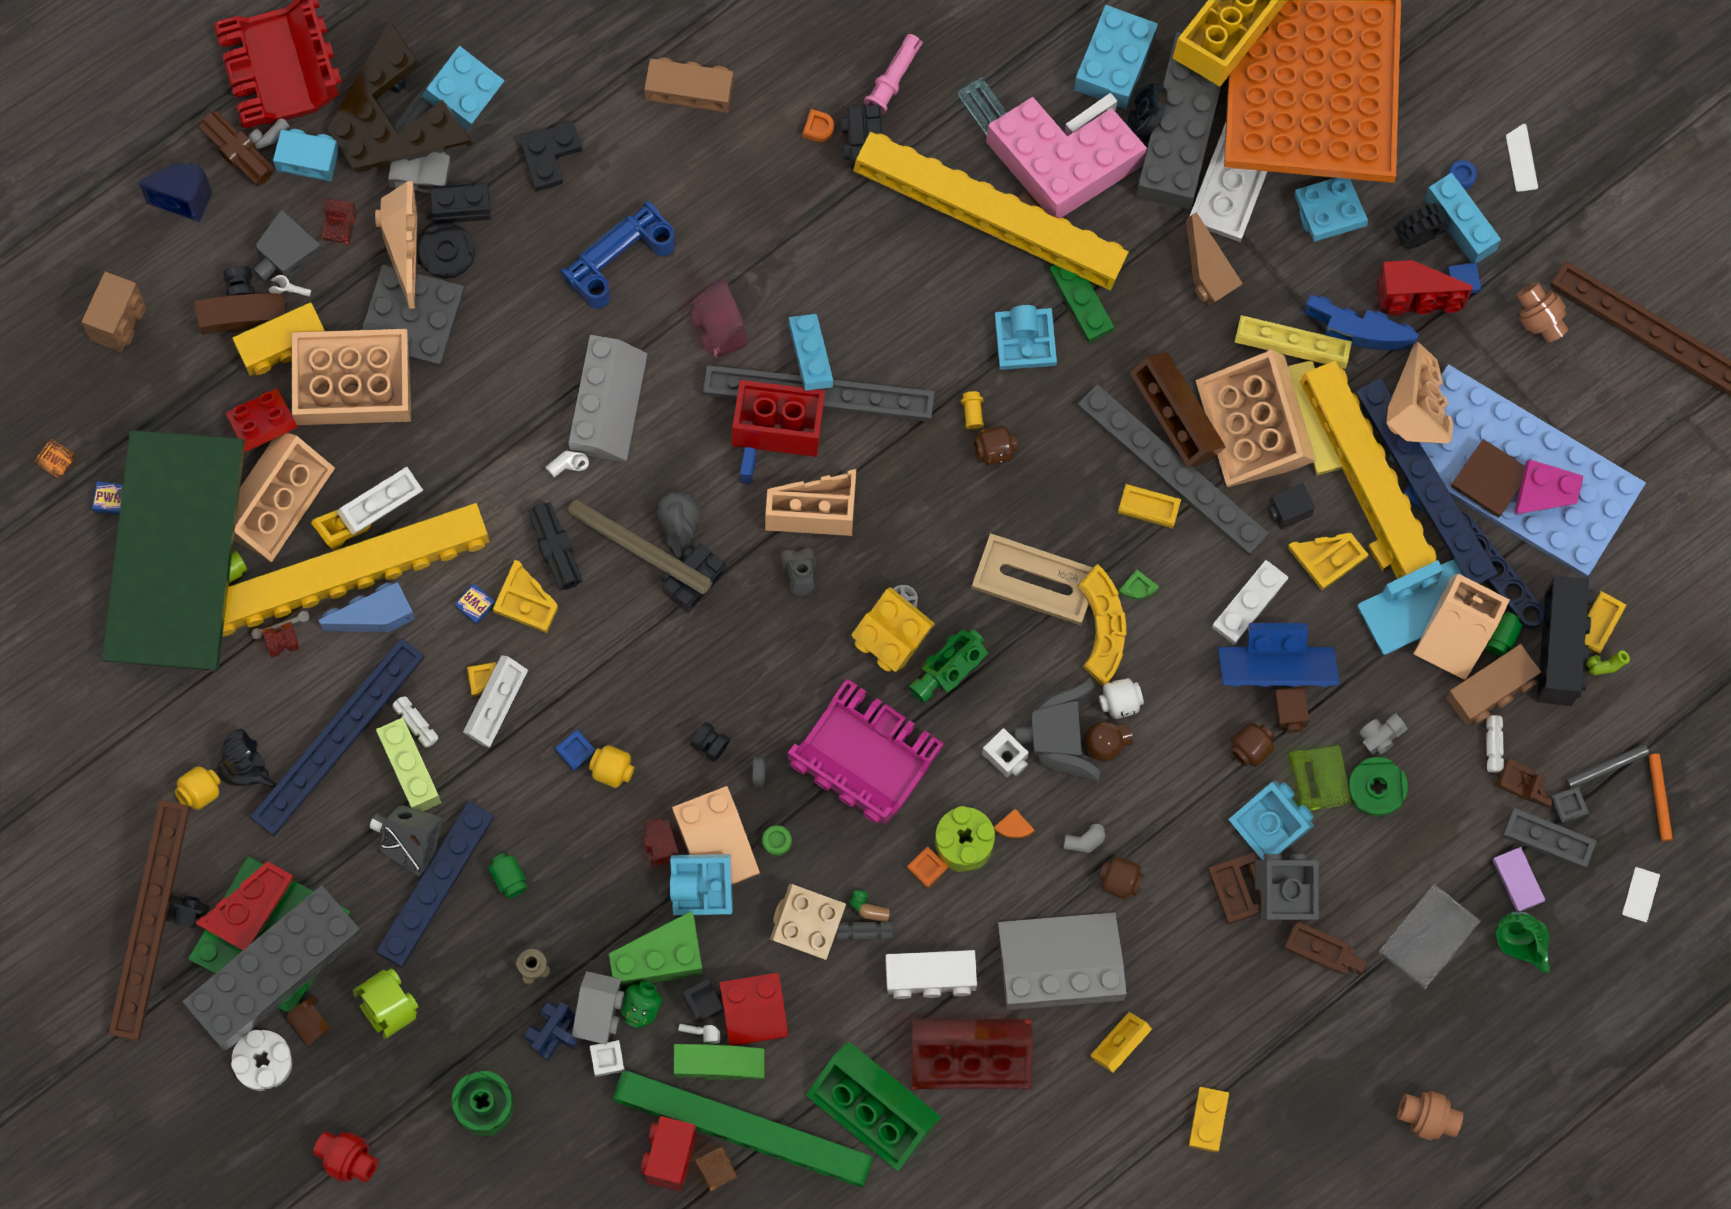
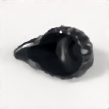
M243 729L232 731L224 740L221 760L217 766L220 778L228 785L234 786L262 784L273 788L276 787V783L269 777L264 760L256 750L257 741L251 739Z

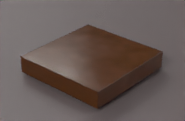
M1482 439L1450 487L1499 518L1520 489L1525 466Z

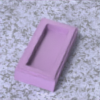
M1521 847L1493 859L1516 912H1522L1545 902V898Z

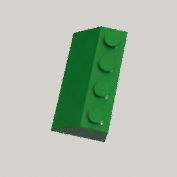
M851 1042L845 1044L831 1058L806 1095L897 1171L904 1166L941 1119L940 1115Z

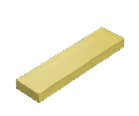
M1242 315L1240 316L1235 337V343L1268 351L1274 350L1281 354L1318 363L1328 364L1336 360L1339 368L1344 369L1347 367L1352 344L1351 341Z
M1313 361L1288 366L1316 458V462L1312 463L1316 476L1341 470L1342 465L1300 383L1305 372L1315 369Z

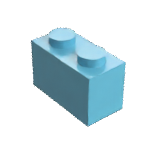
M299 129L281 130L273 162L276 171L332 182L339 148L337 141L325 134L312 136Z

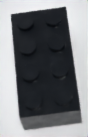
M1554 575L1545 590V616L1542 624L1539 664L1541 674L1538 677L1537 703L1572 706L1575 700L1581 697L1582 691L1586 690L1587 673H1583L1584 662L1587 663L1589 645H1585L1586 634L1589 635L1591 629V617H1587L1588 606L1591 607L1593 601V589H1589V579Z

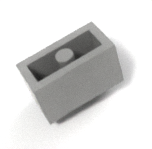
M586 971L579 992L572 1032L573 1037L607 1045L610 1034L616 1035L620 1017L615 1016L616 1009H621L624 992L619 991L621 979Z

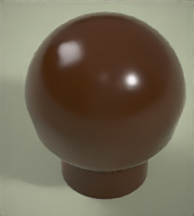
M1108 721L1097 722L1087 730L1084 737L1087 753L1095 760L1102 762L1113 760L1120 755L1124 747L1133 744V735L1126 722L1118 725Z

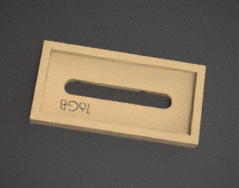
M990 533L971 589L1081 626L1089 602L1077 585L1093 567ZM1006 565L1021 569L1054 582L1066 584L1072 588L1073 592L1068 596L1004 575L1000 572V568Z

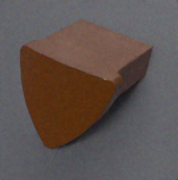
M314 995L295 1006L286 1017V1020L289 1024H292L307 1046L315 1043L330 1029L329 1025L314 1007L319 1003Z

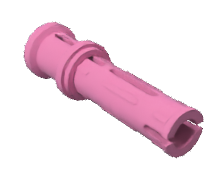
M907 34L884 75L877 77L875 81L876 86L871 95L865 97L864 104L866 106L879 105L881 106V114L886 113L888 109L887 104L892 95H896L899 91L898 83L923 44L918 37Z

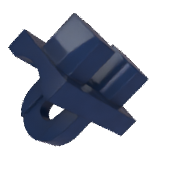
M547 1002L540 1015L548 1021L543 1030L533 1025L529 1028L524 1038L542 1058L548 1061L560 1042L572 1049L578 1041L568 1033L575 1021L576 1014L570 1010L569 1006L562 1002L560 1005Z

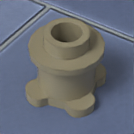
M537 949L525 950L516 961V967L521 975H523L522 980L525 984L531 985L536 979L540 977L546 978L550 974V968L546 966L545 956ZM530 961L537 962L534 968L527 967Z

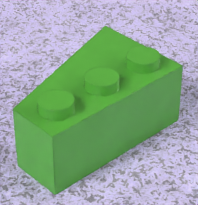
M693 911L609 953L612 977L621 979L620 988H625L635 983L640 984L642 981L656 983L703 975Z

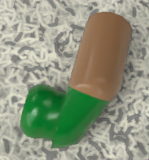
M854 889L852 891V898H849L850 906L863 918L880 922L888 921L889 908L871 905L866 902L868 893L864 890Z

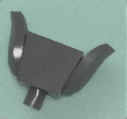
M1090 677L1077 685L1059 690L1043 698L1037 704L1036 710L1032 711V726L1015 727L1016 740L1020 744L1034 743L1035 757L1039 758L1041 764L1048 769L1099 783L1101 777L1100 770L1090 762L1082 759L1078 703L1088 697L1095 688Z

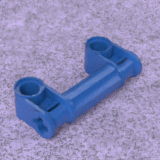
M645 201L643 208L633 216L628 215L618 225L578 255L579 259L567 269L562 268L560 270V274L566 283L592 308L599 309L607 306L611 298L608 281L599 271L638 239L641 238L656 255L667 256L674 251L676 246L674 230L651 202ZM663 235L669 238L665 242L656 241L657 237ZM595 288L604 290L599 295H592L590 293Z

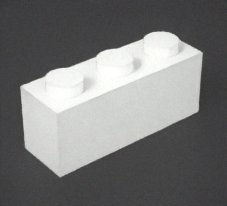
M975 950L886 954L887 995H893L894 999L911 998V994L923 993V997L935 998L940 997L941 992H953V996L971 995V991H976Z

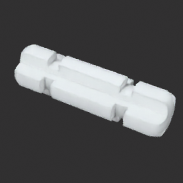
M400 697L393 703V709L398 715L402 714L401 718H404L406 725L415 736L419 735L418 740L424 747H430L438 740L437 734L433 729H428L429 724L417 709L411 708L412 703L407 697Z
M1491 715L1486 719V729L1489 730L1486 733L1487 756L1489 757L1487 760V770L1492 773H1498L1504 769V759L1501 758L1504 755L1503 732L1501 731L1503 728V718L1498 715Z

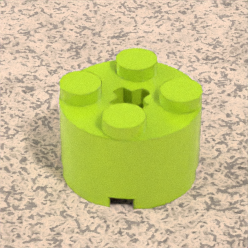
M959 806L945 814L937 826L935 835L937 855L951 870L964 872L979 869L989 860L992 854L995 830L989 818L981 811ZM967 835L970 837L969 842L966 841L964 844L959 842L960 836L965 837Z
M392 968L388 971L381 970L353 989L355 999L361 996L364 1003L359 1007L373 1028L378 1033L384 1030V1039L389 1038L416 1020V1009L418 1008V1004L409 992L404 994L400 988L401 980Z

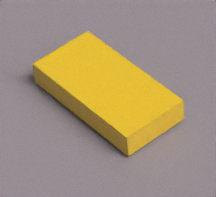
M1126 484L1118 513L1173 528L1181 499Z
M1602 591L1587 617H1591V629L1589 635L1586 634L1585 645H1589V650L1598 655L1601 653L1626 607L1625 603Z

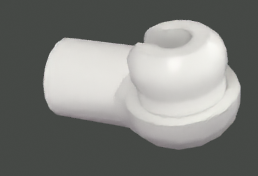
M564 451L545 468L555 478L565 469L573 471L587 469L589 460L583 453Z

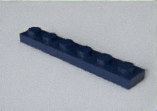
M468 801L377 949L378 955L401 968L404 967L494 820L493 814Z

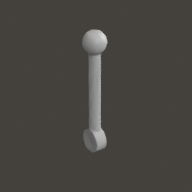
M301 611L297 617L263 629L255 628L252 630L251 636L254 639H260L266 633L294 623H307L310 619L309 613Z

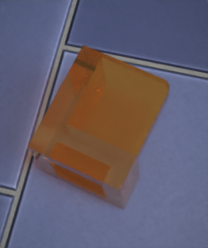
M723 1146L696 1159L697 1167L710 1192L737 1178Z

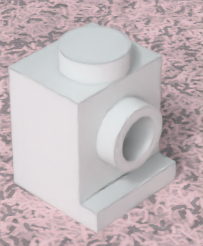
M1003 728L983 747L982 756L987 758L1005 777H1008L1011 773L1017 776L1026 768L1028 763L1025 760L1028 758L1029 752ZM1008 753L1012 756V760L1005 762L1001 756Z

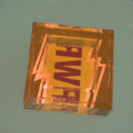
M50 438L34 462L60 479L76 455Z

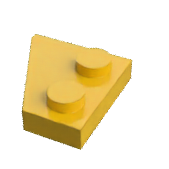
M1352 533L1339 534L1333 538H1315L1314 541L1298 543V541L1292 542L1288 546L1290 552L1321 591L1369 556Z
M514 560L494 605L493 612L541 632L548 633L558 610V604L523 568V565L519 561Z

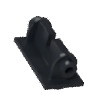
M172 891L166 921H170L172 912H176L175 924L195 929V927L201 928L195 922L202 917L200 914L206 911L209 905L201 903V899L194 896H184L182 898L173 895Z

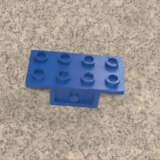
M1249 623L1247 647L1218 648L1223 685L1234 687L1241 685H1260L1263 687L1271 685H1289L1292 687L1318 685L1327 687L1329 685H1339L1340 679L1333 647H1307V623Z

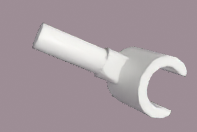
M278 275L271 279V281H275L280 285V288L277 286L269 288L271 294H281L284 291L310 296V289L289 283V280L284 275Z
M679 1025V1031L703 1035L704 1044L720 1043V1031L713 1025L703 1027Z

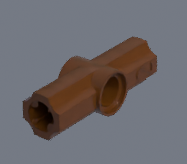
M217 111L209 113L203 119L199 129L218 147L219 153L232 167L235 168L237 166L257 187L264 185L271 179L272 174L275 172L274 168L256 151L255 145L242 131H236Z

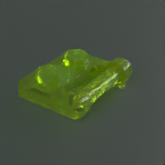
M1340 745L1306 751L1298 750L1288 754L1289 762L1294 767L1300 801H1298L1299 807L1303 804L1310 811L1351 803ZM1312 761L1319 798H1311L1304 762Z

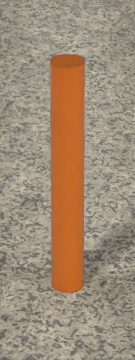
M1651 754L1648 757L1661 842L1672 841L1673 837L1660 754Z

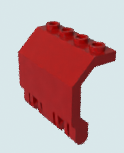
M294 0L286 8L249 18L235 16L220 20L214 24L220 47H229L243 43L244 46L228 51L222 56L230 86L233 88V96L237 98L255 93L258 96L257 98L240 102L237 105L243 128H251L262 124H274L280 118L289 120L315 113L339 95L337 84L342 82L338 68H332L329 59L334 58L330 41L324 43L322 34L327 33L323 16L317 17L315 12L316 8H320L318 0Z

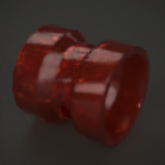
M292 622L283 624L281 630L273 629L272 627L263 630L271 658L279 656L281 652L285 651V648L290 652L299 650Z

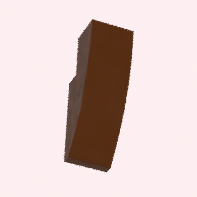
M283 294L231 295L194 301L199 329L202 335L231 330L232 333L246 331L286 314Z

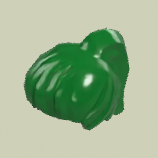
M1527 912L1507 913L1497 923L1495 929L1497 944L1501 951L1512 958L1531 962L1541 972L1548 973L1550 966L1548 964L1547 949L1550 937L1546 925Z

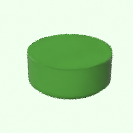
M779 825L769 827L762 837L764 850L772 856L786 854L792 844L790 832L785 827Z

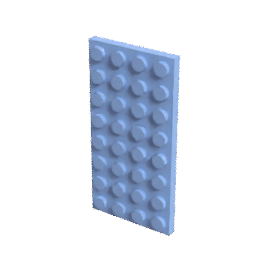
M1448 364L1441 375L1443 384L1439 389L1442 396H1445L1448 401V405L1444 409L1445 414L1452 418V441L1449 443L1420 442L1452 498L1587 579L1646 482ZM1482 439L1488 441L1524 466L1526 461L1531 459L1583 475L1579 498L1576 504L1516 515L1514 511L1519 494L1518 490L1499 518L1450 486ZM1390 455L1389 460L1396 463L1393 457Z

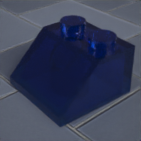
M176 163L141 178L139 182L147 204L200 222L212 194L206 173L201 167L192 163H188V165Z

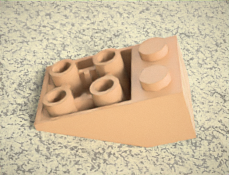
M1460 574L1451 576L1413 655L1466 680L1497 628L1510 600Z

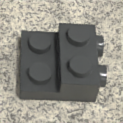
M1264 854V860H1255V890H1261V919L1319 920V860H1307V854H1290V860H1282V854Z

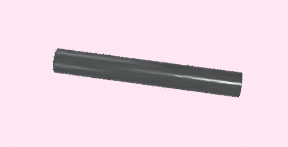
M1643 744L1565 779L1569 789L1578 787L1649 755V750Z

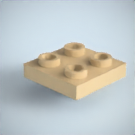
M789 884L785 898L779 902L773 918L775 926L770 940L827 960L846 904L794 884Z

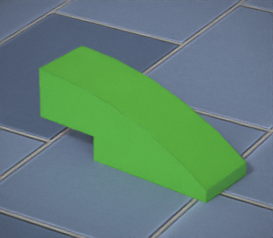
M674 1044V1077L705 1078V1080L764 1079L765 1050L725 1045Z

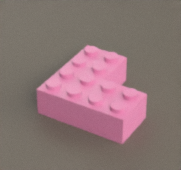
M1031 97L990 123L986 137V143L1047 214L1056 218L1064 217L1142 167L1147 150L1146 146L1112 108L1067 136L1034 97Z

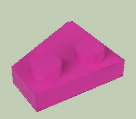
M1531 459L1526 461L1514 514L1521 515L1528 512L1576 504L1579 498L1583 475Z

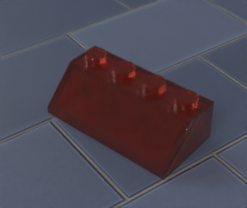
M912 1019V1089L1032 1088L1033 1035L1031 1019Z

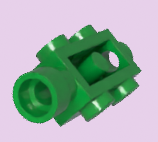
M962 629L958 634L951 635L947 639L946 645L936 655H930L926 659L925 665L921 668L925 675L920 680L916 679L908 686L910 692L920 702L925 704L933 696L932 692L937 687L946 693L955 688L989 654L982 645L984 642L982 636L974 629L969 632Z

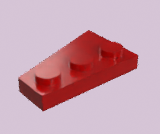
M267 861L241 883L238 889L226 899H222L205 917L202 916L195 923L197 926L243 951L258 938L294 877Z

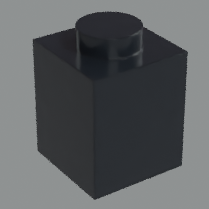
M1304 483L1272 495L1269 502L1270 506L1267 507L1271 520L1274 523L1277 522L1280 529L1312 517L1315 510Z

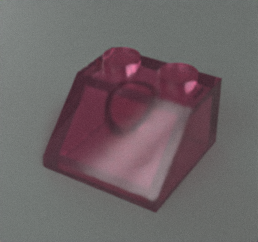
M724 277L693 299L694 309L690 310L695 325H701L704 334L701 335L704 348L706 351H712L714 359L746 347V328Z

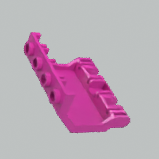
M846 679L805 741L800 746L794 743L789 750L788 760L791 761L789 765L801 774L809 773L815 778L814 782L824 790L828 791L831 788L840 794L838 798L850 807L856 805L864 810L863 815L873 823L877 824L880 821L886 825L902 808L943 748L944 743L933 736L919 755L931 734L927 731L921 733L917 742L911 748L904 743L915 723L909 720L895 739L894 737L907 718L887 704H884L873 721L870 722L880 708L882 701L876 698L863 716L856 711V708L864 700L867 691L860 688L852 698L858 685Z

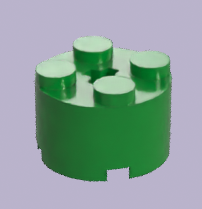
M480 1071L464 1076L456 1084L452 1093V1108L459 1124L466 1131L479 1136H492L505 1128L511 1120L514 1111V1099L503 1078L490 1071ZM485 1098H488L489 1106L479 1109L477 1100L483 1101Z

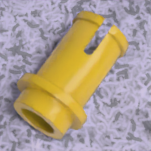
M976 391L964 393L963 399L960 401L964 405L966 428L979 429L984 427L981 409L983 397H980V392Z

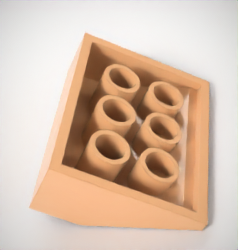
M408 330L292 332V416L296 424L411 422Z
M1270 350L1195 380L1205 414L1226 446L1217 456L1227 487L1290 472L1316 462L1285 355Z

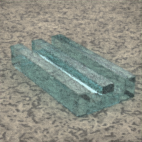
M981 77L961 89L958 95L987 135L989 123L968 93H971L991 123L997 118L976 90L977 87L981 88L1000 117L1007 112Z

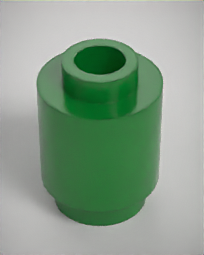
M1504 612L1485 649L1500 657L1511 651L1523 628V625L1519 622L1520 618L1513 613Z
M502 853L490 861L492 865L488 868V871L500 893L505 894L507 899L514 898L528 889L525 883L527 879L514 855L507 856L506 853Z

